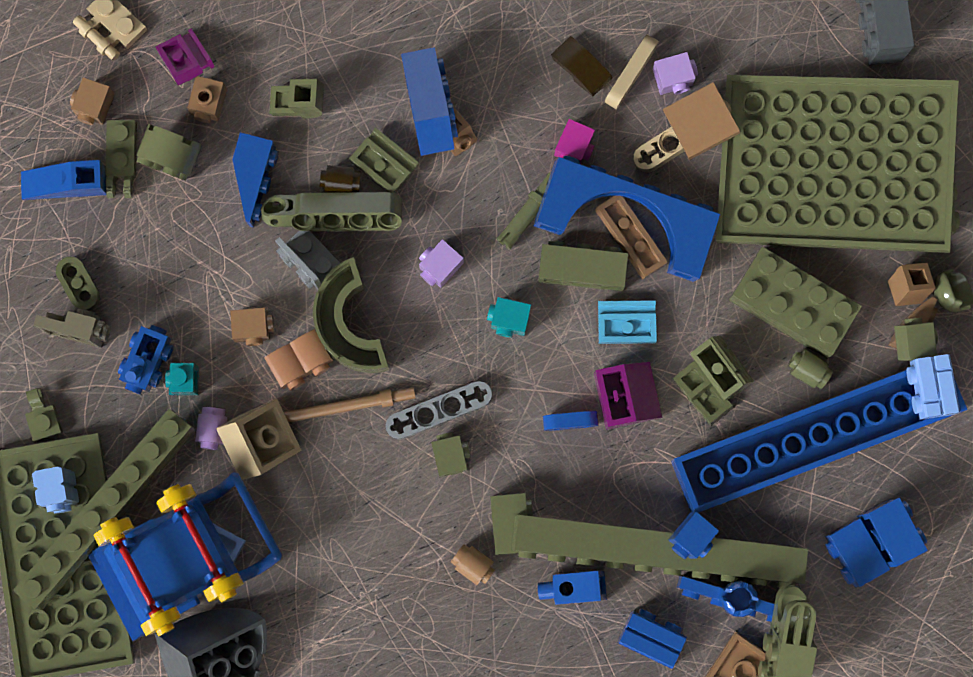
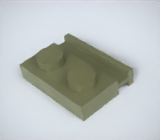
M376 127L349 158L350 162L391 193H396L411 176V173L419 166L418 161Z

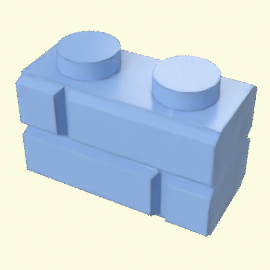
M950 354L918 358L911 361L910 367H907V379L910 385L914 384L916 396H912V407L915 414L919 413L920 420L960 413Z
M53 467L37 470L32 473L33 484L37 488L35 491L36 503L41 507H46L47 512H54L55 514L72 511L71 506L77 505L79 502L78 491L74 488L76 485L75 472L62 467Z

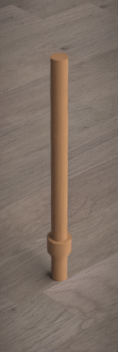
M414 387L396 391L386 389L379 391L380 394L285 411L284 414L289 423L382 405V408L394 406L395 402L416 399Z

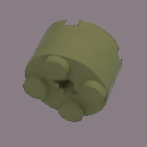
M148 124L136 155L138 156L136 162L158 171L163 166L162 172L186 181L187 177L191 176L202 144L193 140L189 141L181 135Z

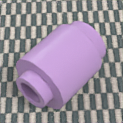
M202 407V414H198L195 442L201 443L200 448L218 450V445H224L216 428L227 422L225 409Z

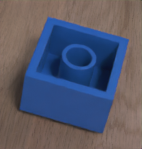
M900 497L887 500L857 515L889 567H897L928 551L925 546L927 539L923 531L919 527L916 528L911 520V517H913L912 510L906 501H901Z

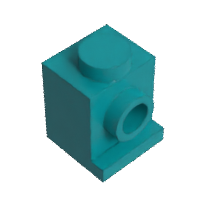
M170 363L169 370L165 374L166 388H169V395H198L199 367L196 364Z

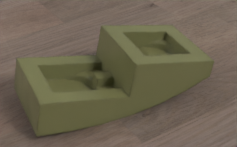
M695 360L673 377L680 390L710 426L733 409V405L729 400H723Z

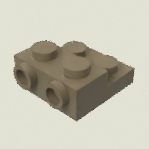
M78 309L77 313L68 311L66 319L63 316L48 312L46 317L36 315L33 325L46 334L99 348L102 347L103 342H107L111 331V326L105 325L104 321H100L101 317L84 309Z

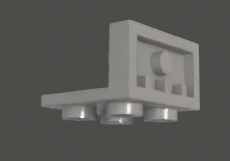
M298 231L286 243L280 237L275 240L279 247L276 250L279 257L289 268H292L294 265L298 268L296 271L299 275L298 277L309 289L315 286L319 290L326 275L340 264L310 231Z

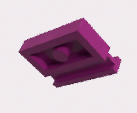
M192 28L184 36L179 34L155 46L159 56L178 86L202 74L203 69L215 67Z

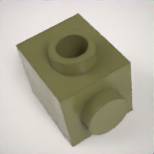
M922 317L904 319L905 325L894 326L898 361H911L918 358L937 356L936 344L938 342V334L933 322L922 323Z
M453 432L437 435V441H433L431 444L439 477L467 472L465 459L471 458L467 441L461 442L460 435L454 437Z

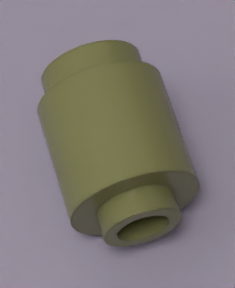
M803 350L801 353L797 351L788 363V366L791 367L790 374L812 388L822 389L833 373V370L828 367V363L807 350Z

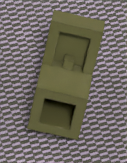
M290 79V86H271L269 114L272 116H301L303 119L321 116L323 114L324 84L318 79Z

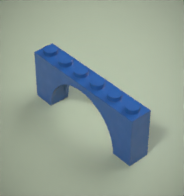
M570 156L558 157L554 162L533 226L561 235L573 214L584 204L601 197L623 196L647 207L662 224L667 235L670 251L667 273L692 282L700 279L720 217L719 213L713 212V207L702 203H697V206L690 204L681 195L671 194L668 196L662 194L659 188L652 185L644 184L643 187L633 183V179L624 175H617V177L606 174L607 170L594 165H591L589 168L580 165L578 159Z

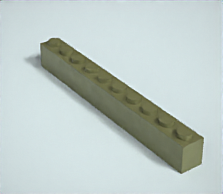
M515 515L511 551H518V557L536 559V554L548 555L547 561L565 563V557L577 558L576 564L594 566L595 560L605 561V567L623 569V564L635 565L634 571L652 573V567L664 568L663 574L681 576V570L691 571L693 578L710 579V574L721 575V581L735 582L738 581L739 577L750 578L749 584L767 586V580L777 581L779 588L785 585L796 586V584H805L808 549L713 538L711 540L713 547L703 558L699 556L697 559H690L689 557L683 559L672 550L674 544L668 540L673 534L670 532L526 515Z

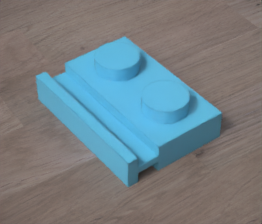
M598 301L599 344L656 343V301Z

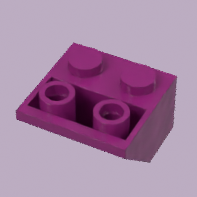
M650 362L622 364L595 370L594 378L606 430L663 418Z

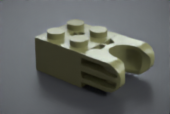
M785 585L776 594L770 631L765 633L763 639V650L766 651L764 661L759 663L758 677H812L817 646L812 640L816 612L807 601L802 589L798 586Z

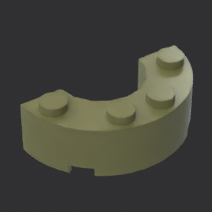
M353 257L334 267L326 275L318 292H316L313 304L315 329L320 341L329 354L345 367L363 373L387 372L390 369L380 339L365 340L358 338L348 330L345 323V311L348 303L356 294L364 290L357 264Z

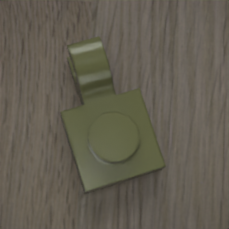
M35 388L26 391L27 399L33 411L26 413L25 416L33 441L36 442L63 433L55 405L46 407L41 389Z

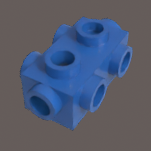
M151 325L149 329L141 326L139 332H134L129 347L132 349L128 359L124 358L118 369V374H121L119 380L126 383L125 389L141 395L142 390L150 392L152 387H158L163 374L159 371L162 361L167 362L170 359L174 348L173 345H170L172 339L166 336V330ZM157 343L156 351L153 353L149 352V345Z

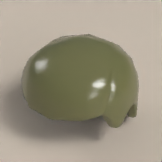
M954 269L941 272L936 277L934 283L936 288L934 295L940 306L951 313H958L972 308L973 291L965 275L961 272L951 273L954 272Z

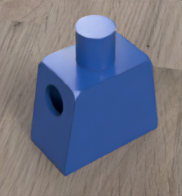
M605 571L553 575V581L538 582L539 600L554 599L555 605L607 600ZM567 583L573 585V592L567 594L565 591Z

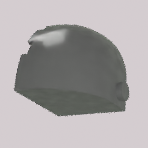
M239 608L209 610L174 623V629L159 637L155 633L168 677L260 676L261 671L258 669L262 654H266L267 628L265 618L253 611Z

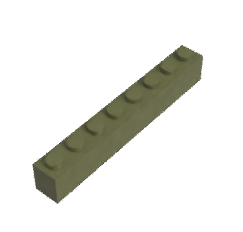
M169 408L12 591L34 610L44 609L87 559L88 555L98 546L93 535L102 529L100 525L114 517L120 520L194 434L196 429Z

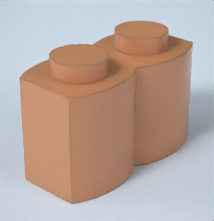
M315 329L264 357L282 389L289 388L290 391L305 383L304 378L314 373L315 376H318L329 370L328 364L333 362Z

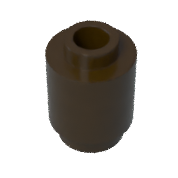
M327 165L326 171L321 170L319 187H324L325 193H359L361 171H354L353 167Z

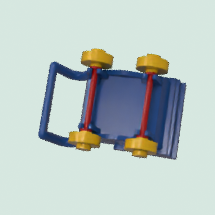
M231 473L219 485L200 494H196L191 484L183 487L176 484L163 492L164 497L156 502L162 514L169 513L159 518H153L134 528L129 517L120 520L114 517L100 525L102 529L93 535L99 547L93 550L88 557L132 641L144 635L149 636L157 633L159 637L175 628L173 623L181 618V614L199 605L200 601L198 598L204 594L208 602L219 598L222 603L237 595L235 589L243 585V582L263 573L281 560L282 553L238 473ZM234 486L238 490L271 552L259 562L241 571H238L203 506L225 495Z

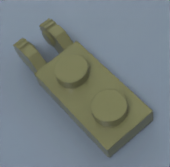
M107 120L105 168L107 198L115 197L116 178H124V197H133L134 178H136L137 122L135 120Z

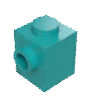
M497 297L496 305L490 304L487 320L492 321L491 329L496 330V334L503 337L512 338L513 334L525 336L531 304Z

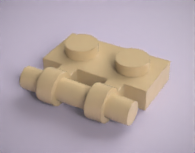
M95 0L86 8L93 16L91 20L86 21L81 15H78L73 20V24L79 28V33L85 39L89 38L97 46L96 50L103 56L107 55L112 61L120 56V52L115 48L119 42L129 49L147 31V28L118 0ZM102 25L111 33L106 38L97 31Z

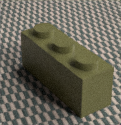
M548 241V245L542 244L538 283L623 292L628 253H622V249L617 247H605V251L593 250L594 246L588 244H577L576 248L565 247L564 242Z

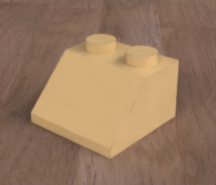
M278 399L243 413L216 428L242 480L262 475L302 451Z

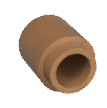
M465 544L462 545L450 562L456 566V571L476 585L480 581L486 584L495 571L491 567L494 561L473 546L469 548Z

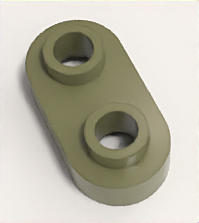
M63 258L57 264L56 276L71 303L78 309L87 311L94 309L100 301V292L86 266L78 258ZM76 268L77 274L74 277H69V270ZM89 292L91 295L90 299L83 302L82 295Z

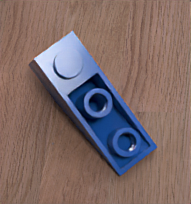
M240 132L232 160L245 220L249 227H254L255 220L260 221L262 216L261 207L263 204H260L263 193L267 194L269 191L271 178L268 177L270 167L276 166L279 151L276 150L272 140Z
M100 160L72 161L21 171L22 200L106 195V166Z

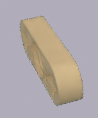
M648 34L645 36L605 100L606 104L616 110L619 108L659 44L658 40Z

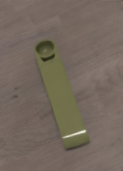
M391 192L275 195L264 202L261 207L262 220L269 226L294 227L299 231H391L401 226L403 201L398 194ZM277 201L280 205H273L272 203Z

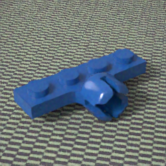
M679 576L676 588L683 590V596L699 600L700 595L711 598L710 604L722 607L732 616L745 617L749 615L755 617L756 612L767 615L766 621H772L774 604L759 600L756 590L748 583L735 581L729 583L725 588H720Z

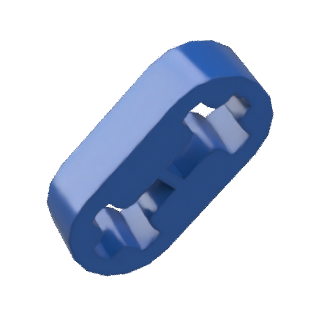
M597 411L543 416L544 431L597 427Z

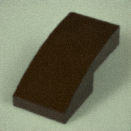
M572 36L551 54L552 59L572 75L574 82L592 97L613 78L609 71Z

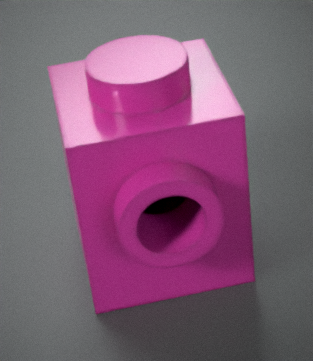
M569 119L556 146L554 156L576 158L580 161V165L583 159L589 161L595 145L590 144L595 130Z

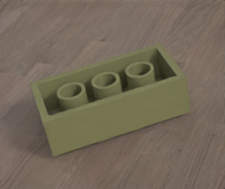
M761 247L729 299L732 303L826 359L834 354L862 307L860 304L764 247Z

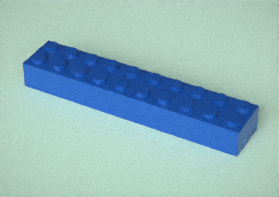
M907 370L682 455L673 459L671 463L690 511L699 513L952 415L920 420L919 413L915 414L912 407V396H916L914 384H909ZM955 380L960 412L968 409Z

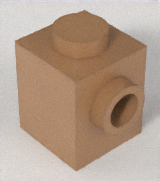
M195 77L187 107L195 120L204 123H210L211 120L219 121L227 92L225 84L208 78Z
M82 78L78 90L75 89L70 99L71 110L78 116L77 120L85 124L93 125L94 122L103 125L115 93L107 85Z
M928 263L901 265L888 280L895 306L921 304L936 289Z
M265 307L230 310L232 339L236 343L246 342V346L263 345V340H270V332H274L273 315H268Z

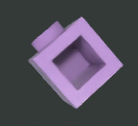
M687 52L655 61L652 68L660 95L674 92L675 95L690 90V86H693L695 76H698L696 63L693 59H689Z
M442 239L434 249L430 246L420 256L419 259L422 262L419 264V267L423 271L420 276L431 286L436 283L441 288L464 264V258Z

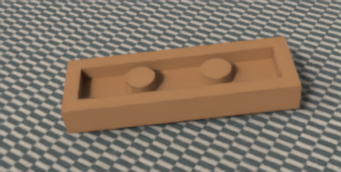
M613 196L596 207V213L623 252L628 253L629 261L642 280L668 263L623 196Z

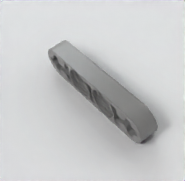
M473 382L394 413L386 421V431L393 439L401 440L484 408L491 401V388L485 382ZM477 387L481 391H487L483 402L479 403L478 399H473L469 401L472 407L465 408V401L460 393L466 392V397L474 394V389ZM454 397L460 401L461 407L458 412L448 413L445 410L444 403L448 398ZM422 408L431 409L434 413L432 422L428 424L419 422L417 418L418 412ZM412 413L413 420L418 426L417 429L412 430V425L410 424L403 428L404 433L399 434L397 431H391V427L395 425V419H399L400 422L408 421L407 414Z

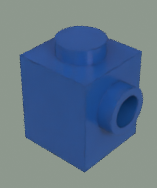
M690 512L668 540L674 544L672 550L683 559L687 557L697 559L699 556L703 558L713 547L711 540L719 530L699 513Z

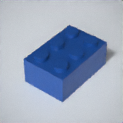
M435 47L402 53L405 79L421 156L453 150V138L458 137L454 108L450 99L448 80H446L443 58L437 59Z

